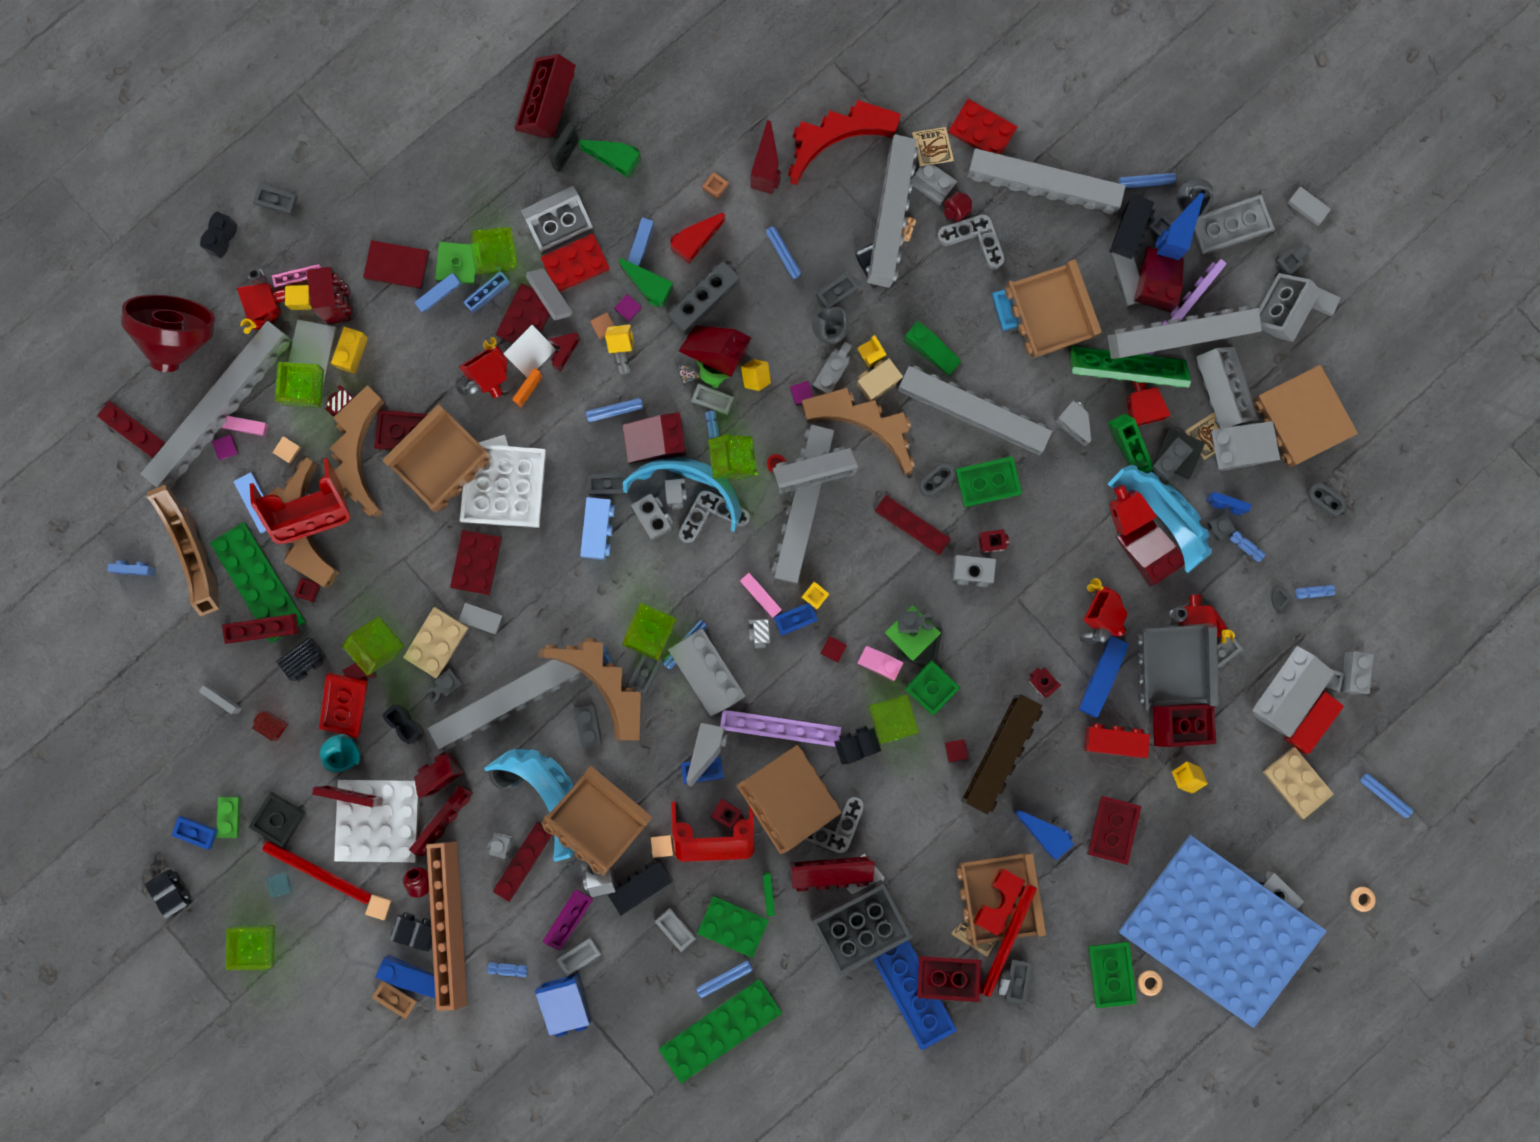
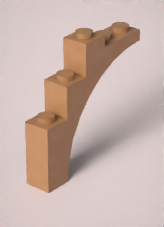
M367 385L333 417L337 422L335 426L344 435L329 449L334 453L332 457L341 464L334 471L340 481L344 496L347 494L354 502L359 501L363 505L361 509L368 516L374 515L378 518L383 511L374 502L367 489L362 472L361 456L367 429L385 402Z
M847 388L802 400L801 405L807 423L820 420H837L866 429L878 437L890 449L898 461L903 476L912 473V468L915 467L912 456H908L907 449H909L907 438H903L904 435L908 434L911 424L909 418L905 417L904 412L881 418L880 416H883L880 404H876V400L852 406V404H855L852 392H848Z
M306 457L305 460L298 464L295 475L286 482L285 490L277 486L269 495L279 496L284 503L306 496L311 477L318 464ZM310 536L292 541L291 543L294 544V547H291L286 552L284 562L319 585L329 589L340 572L323 558Z
M167 485L148 491L147 497L163 521L181 561L189 590L190 604L200 617L219 610L217 577L207 565V552L197 537L196 521L187 508L183 509Z
M585 638V642L578 643V650L577 646L566 645L565 649H557V645H545V648L539 649L538 657L554 659L569 664L582 672L595 684L609 707L614 726V740H639L641 692H634V688H622L621 692L622 667H616V663H604L603 666V642H597L596 638Z

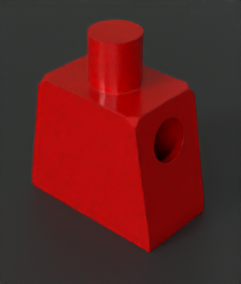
M1133 382L1135 392L1127 397L1128 416L1136 420L1137 426L1165 420L1171 416L1157 387L1147 389L1145 382Z
M1120 485L1114 489L1117 499L1110 502L1109 506L1119 534L1126 536L1157 518L1154 511L1139 492L1134 490L1128 492L1125 485Z

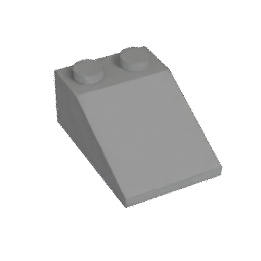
M1273 421L1212 431L1220 472L1280 460Z

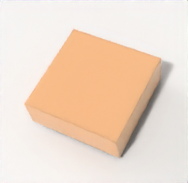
M283 436L272 453L291 464L301 447Z
M671 835L651 837L653 858L673 855Z
M372 894L365 915L386 920L392 900Z

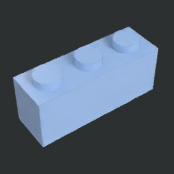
M590 497L586 499L580 554L582 558L606 561V556H610L611 544H608V536H612L613 532L610 518L614 517L615 505H612L610 499Z

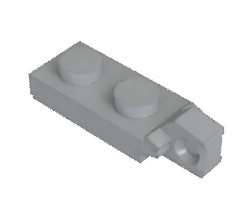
M844 342L840 351L835 349L814 382V388L825 394L834 390L849 364L851 357L847 354L852 345Z

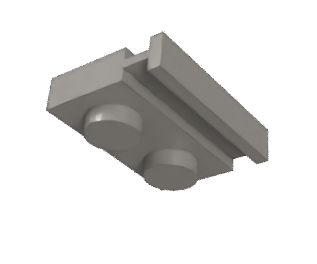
M934 164L921 166L910 180V182H913V187L938 205L942 204L957 184L955 179Z

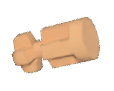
M907 217V225L905 228H902L901 234H904V241H910L913 231L911 226H915L916 223L914 218Z

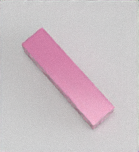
M318 264L272 275L274 287L277 290L285 289L286 286L307 284L306 270L323 267Z
M226 416V423L221 427L223 429L266 437L268 424Z
M750 573L740 580V583L772 619L782 611Z

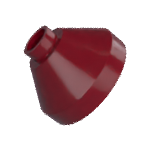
M142 295L130 298L122 305L121 325L144 356L150 360V366L155 370L162 372L177 371L179 364L185 362L213 337L215 316L210 309L195 301L170 295Z

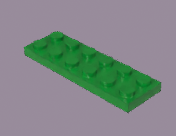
M1070 346L1071 372L1079 376L1089 375L1098 378L1131 380L1138 383L1147 382L1156 385H1172L1178 388L1189 387L1191 383L1186 359L1145 354L1111 359L1110 350Z
M245 522L210 542V545L255 619L296 613L298 627L306 623L297 605ZM284 636L271 637L267 639L270 643H274Z
M759 978L666 1042L658 1050L682 1084L780 1016L782 1011Z

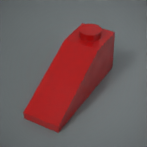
M721 212L683 229L679 234L676 233L670 240L671 250L690 264L726 221L725 214Z

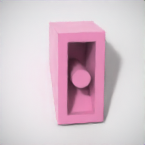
M866 646L857 664L891 681H895L903 662Z

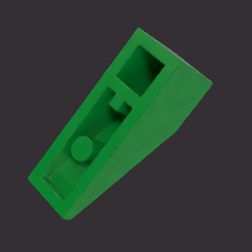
M582 139L578 142L581 151L627 178H630L641 161L639 150L633 145L628 146L618 142Z
M619 258L618 262L621 269L648 301L647 303L655 308H658V306L664 308L674 288L673 282Z
M916 321L905 335L903 342L946 375L950 376L960 364L961 360L932 331L919 321Z
M1124 413L1108 422L1113 438L1127 463L1137 466V469L1144 473L1153 470L1151 468L1153 466L1136 420Z

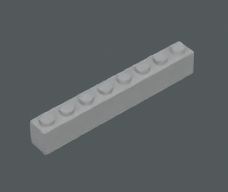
M894 134L891 140L867 283L890 288L892 282L897 280L898 270H896V264H899L901 259L899 246H902L904 241V234L901 233L902 228H905L907 217L904 215L905 211H908L910 199H907L908 193H911L913 186L910 178L914 175L916 167L913 164V159H916L918 154V147H916L917 139Z
M975 149L973 152L967 177L976 182L985 181L997 187L1002 185L1009 187L1013 191H1026L1033 196L1043 195L1049 200L1059 199L1070 205H1083L1086 209L1096 208L1106 214L1118 212L1126 186Z
M1249 305L1238 307L1239 311L1233 312V309L1221 310L1220 315H1216V312L1203 314L1204 318H1198V315L1186 317V321L1182 322L1180 318L1168 320L1169 324L1163 325L1161 321L1150 323L1151 327L1145 328V325L1133 326V331H1127V328L1114 330L1115 334L1108 335L1111 359L1261 332L1259 308L1251 309Z
M917 366L908 367L898 388L899 392L1039 456L1043 453L1052 433L1045 424L1031 422V419L1025 415L1018 416L1012 413L1013 411L1010 408L998 407L994 401L987 398L983 400L970 390L965 392L959 389L957 384L941 381V377L935 374L928 375Z
M811 425L810 430L806 429L804 441L807 442L806 449H801L799 458H814V455L820 452L829 454L834 430ZM822 483L791 491L790 498H793L792 506L788 505L785 516L789 517L787 525L783 524L781 536H784L783 544H778L776 555L780 556L778 563L774 562L771 573L775 574V580L796 585L798 583Z
M553 659L434 724L428 730L438 749L445 748L448 751L457 746V741L461 739L466 741L475 736L473 732L479 729L484 731L492 727L491 723L497 719L499 722L510 717L509 713L515 709L519 712L528 707L526 703L532 700L537 702L545 697L544 693L550 690L552 693L563 688L562 684L568 680L570 683L581 678L579 674L582 672L569 664Z

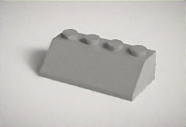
M1235 347L1215 348L1197 356V367L1202 373L1203 384L1209 393V402L1215 411L1216 423L1220 429L1258 421L1259 417L1254 408Z
M839 447L834 449L833 453L826 454V452H820L815 454L814 458L807 459L806 457L796 459L795 463L787 464V462L776 464V468H773V475L778 493L782 494L854 475L858 467L851 449Z
M702 628L668 649L710 716L732 706L745 697V694Z
M1297 646L1253 708L1252 712L1255 718L1291 738L1335 672L1315 655Z

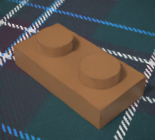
M385 981L380 983L372 996V999L404 1019L409 1017L418 1002L413 996Z

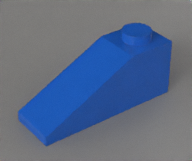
M1016 809L1014 811L1015 815L1052 859L1057 860L1074 845L1071 841L1073 837L1066 829L1062 830Z
M392 955L383 958L375 976L376 978L394 986L436 998L434 974Z

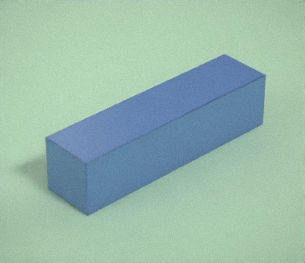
M645 218L641 219L628 262L641 267L654 227V221Z
M499 271L463 303L474 314L509 285L510 282Z
M452 273L414 303L421 312L425 313L460 286L462 282L455 273Z

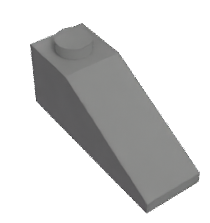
M700 724L686 779L688 786L694 785L721 753L722 746H726L728 735H725L724 727Z

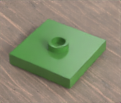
M439 242L435 280L441 282L450 274L455 273L462 284L475 285L479 246Z
M912 605L907 611L918 610ZM898 620L885 632L886 636L911 661H914L941 634L934 626L932 630H924L922 627H919V633H898ZM925 620L926 624H931L928 620Z

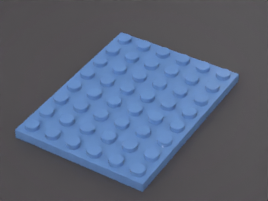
M1192 835L1188 836L1119 930V933L1253 1028H1255L1327 932L1323 927Z

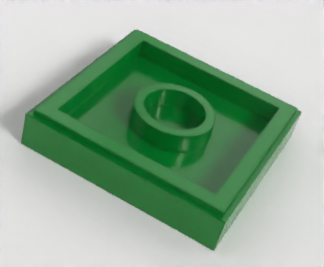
M931 659L904 689L934 716L961 687Z
M763 871L766 914L768 917L775 916L771 871Z

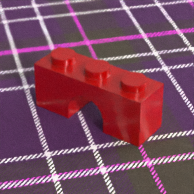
M999 869L991 887L1000 893L1001 903L995 909L981 905L973 923L993 935L998 936L999 933H1003L1007 925L1005 921L1008 915H1012L1016 908L1014 903L1017 897L1023 894L1025 880L1005 869Z

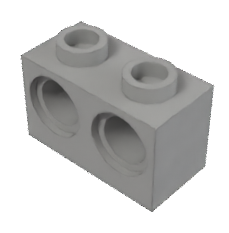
M649 494L631 505L651 541L672 530L670 525L673 522L668 513L663 514L660 508L663 505L658 496L654 498L652 494ZM645 504H652L654 506L653 511L650 513L644 512L643 507ZM657 520L664 522V526L660 530L653 528V523Z

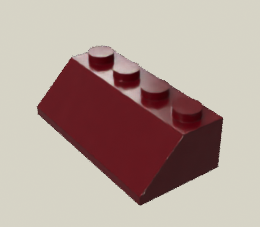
M560 54L535 59L514 128L516 131L541 138L555 137L560 117L564 111V103L569 94L570 83L574 77L576 67L574 63Z

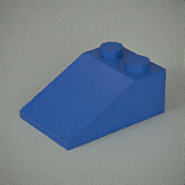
M1200 193L1170 227L1164 230L1161 236H1158L1155 245L1158 248L1157 255L1180 260L1189 250L1204 197L1203 193Z

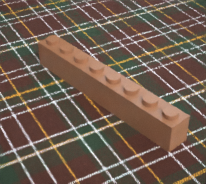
M457 841L427 844L436 1011L456 1010L467 1006Z

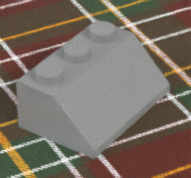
M574 186L521 210L540 252L593 228Z
M1278 273L1259 308L1262 331L1275 338L1293 342L1321 292L1315 283L1310 279Z

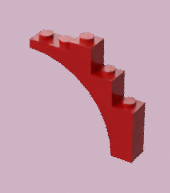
M857 100L856 105L851 106L848 116L829 110L827 117H823L820 127L801 121L800 126L795 127L792 137L795 138V146L797 148L794 154L796 162L794 165L791 164L788 172L790 183L798 185L803 172L810 162L824 149L836 142L862 135L893 138L897 131L901 114Z

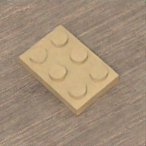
M433 607L403 658L437 679L442 674L469 627L439 608Z
M1295 747L1289 749L1263 771L1264 775L1301 819H1305L1334 795Z

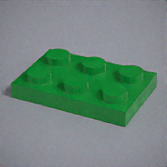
M1013 456L955 469L964 508L1022 495Z
M713 895L697 934L753 958L769 919Z
M1126 941L1088 945L1095 1007L1106 1008L1137 1004L1130 943Z

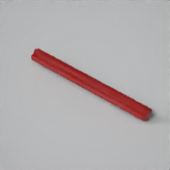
M266 841L262 848L263 852L364 904H368L371 899V893L270 841Z
M1027 884L982 987L981 994L990 997L993 993L1037 888L1031 884Z

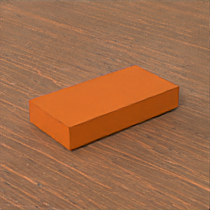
M536 368L532 370L513 397L512 401L520 408L543 376Z

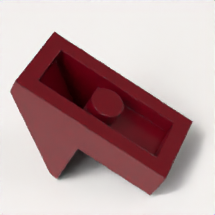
M571 333L549 339L551 345L560 349V351L554 353L551 359L554 369L559 372L562 371L581 340L579 334Z

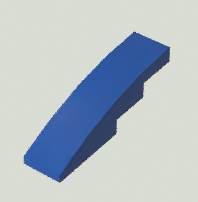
M1114 636L1109 638L1102 655L1099 657L1095 671L1089 679L1078 710L1095 718L1099 716L1125 656L1128 643Z

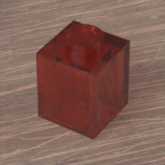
M263 711L254 718L253 723L255 724L252 729L271 741H278L289 724L273 713Z

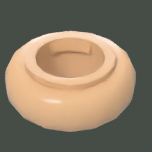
M1358 887L1352 891L1350 902L1356 910L1367 912L1374 907L1376 898L1369 888ZM1364 893L1367 896V902L1361 905L1358 898Z
M1148 970L1140 974L1137 984L1143 994L1154 996L1161 991L1163 982L1158 973ZM1154 978V987L1147 989L1145 987L1146 979Z

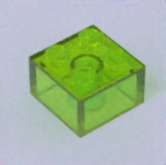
M511 227L472 230L469 238L476 275L498 273L499 271H515L518 264Z
M278 362L275 402L281 406L321 408L324 369L318 364Z
M725 434L708 439L713 479L741 480L757 475L752 436Z
M640 602L625 634L622 646L659 661L677 618Z
M379 616L350 633L342 644L345 651L367 676L395 659L405 646Z
M908 694L868 705L879 744L919 733Z
M234 925L226 928L225 970H267L273 967L275 925Z

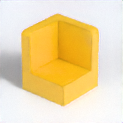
M286 286L285 306L290 310H312L309 286Z
M631 324L607 328L605 339L609 353L632 351L634 338Z
M875 335L871 337L870 341L859 346L857 349L868 369L880 360H885L887 355Z
M752 359L741 366L745 388L760 391L771 383L768 362Z
M813 582L801 599L817 610L829 596V593Z
M1185 762L1172 771L1178 788L1191 794L1208 784L1202 768L1190 762Z

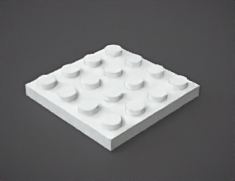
M481 445L492 458L484 469H480L476 473V477L470 483H466L463 486L460 522L540 528L546 449Z
M338 780V788L383 797L382 806L372 808L337 800L334 861L417 862V855L409 851V848L418 838L419 797L417 796L415 781Z

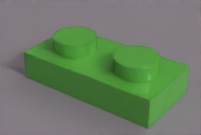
M218 797V831L216 838H239L241 797Z

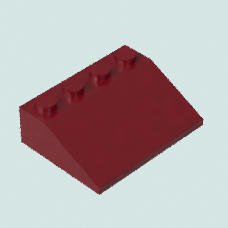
M870 856L790 862L792 889L796 888L797 892L809 891L808 887H816L817 890H827L832 885H837V888H848L849 884L856 883L857 887L869 886V882L874 880L875 863Z

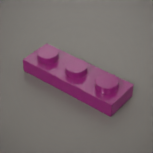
M575 889L543 939V942L561 951L593 901V898Z

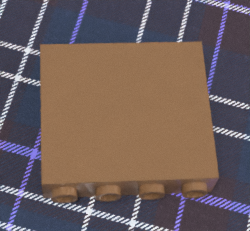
M1076 259L1068 261L1064 266L1016 282L1011 280L1006 285V297L1012 302V314L1014 318L1018 319L1019 333L1021 336H1024L1026 353L1030 354L1032 359L1096 338L1102 333Z
M1321 365L1253 399L1254 408L1261 414L1263 423L1273 421L1277 446L1282 453L1281 458L1289 468L1358 434Z
M438 404L382 461L392 468L431 510L437 513L448 505V501L452 497H456L462 491V487L466 483H470L476 477V473L480 469H484L490 463L492 456Z
M798 745L736 785L780 854L791 850L841 814L837 802L832 799L826 785L821 782L815 768L810 765L804 751Z
M590 766L582 778L548 816L544 817L541 824L544 830L551 835L554 834L564 847H569L573 850L578 859L581 861L585 860L595 873L604 876L653 817Z
M1028 852L959 863L956 873L958 881L961 880L962 889H959L961 901H965L966 909H963L964 921H968L969 929H966L968 942L971 941L973 946H977V944L1003 940L1014 915V912L1012 915H1008L1005 921L1007 922L1006 928L998 936L973 923L981 905L995 909L1001 903L1000 893L991 887L999 869H1005L1025 880V887L1027 884H1031L1037 888L1016 938L1046 935L1032 853ZM1020 896V897H1017V899H1016V901H1015V903H1014V904H1016V908H1017V905H1018V903H1019V901H1020L1021 896Z

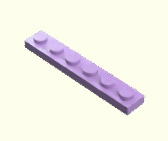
M1220 259L1216 264L1214 262L1210 264L1206 269L1208 274L1205 278L1200 277L1193 285L1196 289L1192 293L1189 291L1183 297V305L1181 307L1177 306L1170 313L1172 316L1170 320L1180 318L1181 321L1227 264L1225 261ZM1166 320L1163 322V325L1169 324Z
M728 710L722 711L720 725L726 731L836 747L834 741L838 740L841 734V727Z

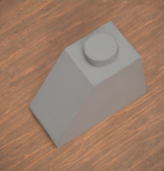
M1072 401L1055 423L1083 446H1086L1091 441L1089 413L1083 404Z

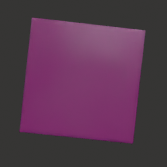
M628 294L614 307V310L628 322L642 309Z
M809 381L790 386L795 406L800 405L802 400L814 397Z
M232 435L212 441L217 458L220 461L239 454Z

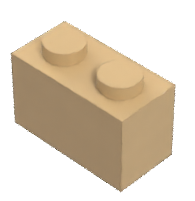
M890 358L886 361L880 360L874 365L875 369L871 372L865 371L858 377L857 387L869 402L882 396L903 379V376Z

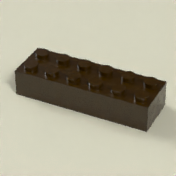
M1022 694L1014 695L961 802L985 814L994 811L997 805L996 798L999 793H1003L1007 785L1005 783L1007 776H1011L1015 770L1016 765H1014L1016 758H1020L1024 752L1025 747H1023L1025 740H1029L1033 734L1034 729L1032 726L1034 722H1038L1043 714L1041 710L1043 705Z

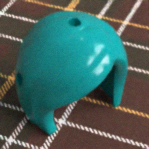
M346 734L330 737L323 743L319 752L324 768L334 773L345 772L358 765L361 760L358 747L353 739Z

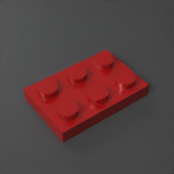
M968 98L948 133L975 149L1002 155L1018 126Z
M590 234L540 257L549 277L559 292L610 270L594 234Z
M328 673L325 679L319 729L358 738L361 733L368 682Z

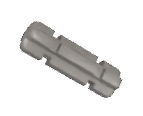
M626 352L615 353L620 374L630 373Z

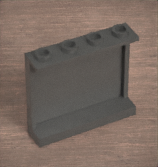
M1204 623L1139 628V634L1136 635L1137 645L1140 646V653L1137 654V663L1141 667V673H1138V683L1141 685L1138 700L1145 710H1149L1150 706L1197 703L1219 706L1217 627L1215 625Z

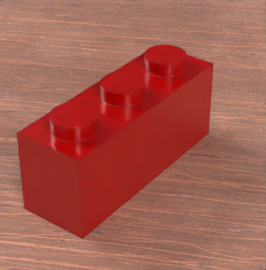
M1325 691L1322 692L1291 738L1285 736L1284 740L1302 754H1310L1344 706Z
M1092 723V727H1086L1084 751L1148 758L1150 734H1144V730L1132 728V732L1124 731V727L1112 726L1111 730L1104 729L1105 725Z

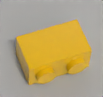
M344 327L331 364L337 369L356 375L368 337L363 332Z

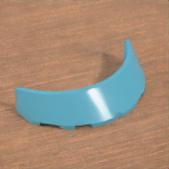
M683 457L658 459L641 466L623 481V492L627 493L632 482L635 480L649 479L656 470L665 469L717 488L726 500V508L731 513V531L735 532L741 517L740 503L729 481L713 467L694 459Z
M1129 465L1121 469L1108 483L1112 488L1125 485L1128 492L1134 490L1144 497L1154 513L1166 524L1177 540L1183 553L1185 571L1187 573L1211 555L1212 549L1209 548L1207 540L1210 536L1208 530L1203 528L1199 522L1201 517L1178 490L1170 484H1163L1159 480L1158 475L1152 472L1144 473L1138 470L1137 466Z
M513 749L507 751L484 767L485 771L505 770L525 779L540 794L549 813L574 787L570 777L565 774L564 769L551 757L547 758L539 754L540 751L533 749ZM554 835V861L557 862L570 858L574 851L569 847H564Z

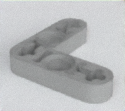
M979 215L942 227L938 231L937 241L943 246H949L977 237L985 263L991 270L999 269L1004 263V255L990 217L987 215ZM980 221L987 223L984 229L982 226H978L975 228V232H973V227L979 225ZM967 226L969 234L962 235L959 232V228ZM953 229H955V234L950 235L948 240H946V238H942L943 232H946V234L949 235L952 234L954 231ZM991 238L994 241V245L986 247L983 240ZM995 250L993 253L995 259L999 258L997 264H995V262H991V259L993 257L991 251Z
M710 491L700 492L679 531L681 541L686 544L693 543L710 513L732 523V519L728 518L731 515L730 511L726 514H721L718 511L719 505L726 504V500ZM709 495L710 501L714 503L715 499H718L719 501L716 503L715 509L712 510L711 508L713 507V505L710 503H706V505H703V500L701 498ZM742 507L741 514H745L746 521L738 522V527H744L750 521V514ZM700 512L703 515L702 521L698 523L692 521V514ZM690 522V524L698 527V529L696 530L693 527L691 531L693 537H689L686 540L684 539L685 535L683 534V532L689 531L690 525H687V523Z
M850 797L846 801L835 831L821 827L812 834V839L807 837L805 840L837 853L847 851L864 808L862 800L858 797ZM855 800L858 801L857 804L860 806L853 813V815H857L856 819L845 815L846 811L848 813L851 812L852 807L849 806V803H854ZM845 819H850L853 822L852 829L848 831L842 828V822ZM820 830L827 833V839L824 842L817 841L815 837L816 833ZM831 834L835 835L833 839L837 841L843 838V842L846 844L845 847L837 849V845L832 842L831 846H828Z

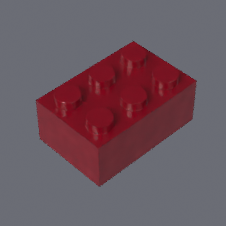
M331 267L306 270L312 310L327 324L351 321L350 315L353 314L351 303L348 302L350 288L343 278H340L339 274Z

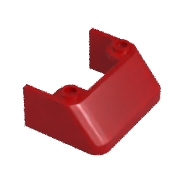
M328 458L323 459L325 476L319 481L321 491L286 503L274 494L262 497L255 484H249L251 506L273 542L286 544L349 521L348 505L340 481Z
M677 801L671 802L674 854L679 861L748 859L754 854V817L750 806L749 819L740 820L735 824L734 837L693 838L692 827L688 823L678 822Z

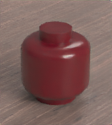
M956 192L944 202V215L949 220L959 222L971 213V198L965 193Z
M411 868L404 874L403 885L409 896L419 898L429 892L428 872L424 868Z

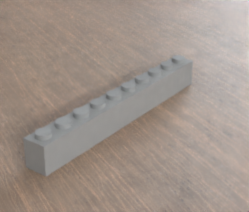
M267 321L141 472V475L157 488L163 485H167L169 489L173 488L177 479L187 471L191 462L200 455L201 450L207 443L212 441L215 433L226 423L225 417L230 416L238 409L239 404L245 397L249 396L253 387L263 379L264 374L276 363L281 353L287 350L292 340Z

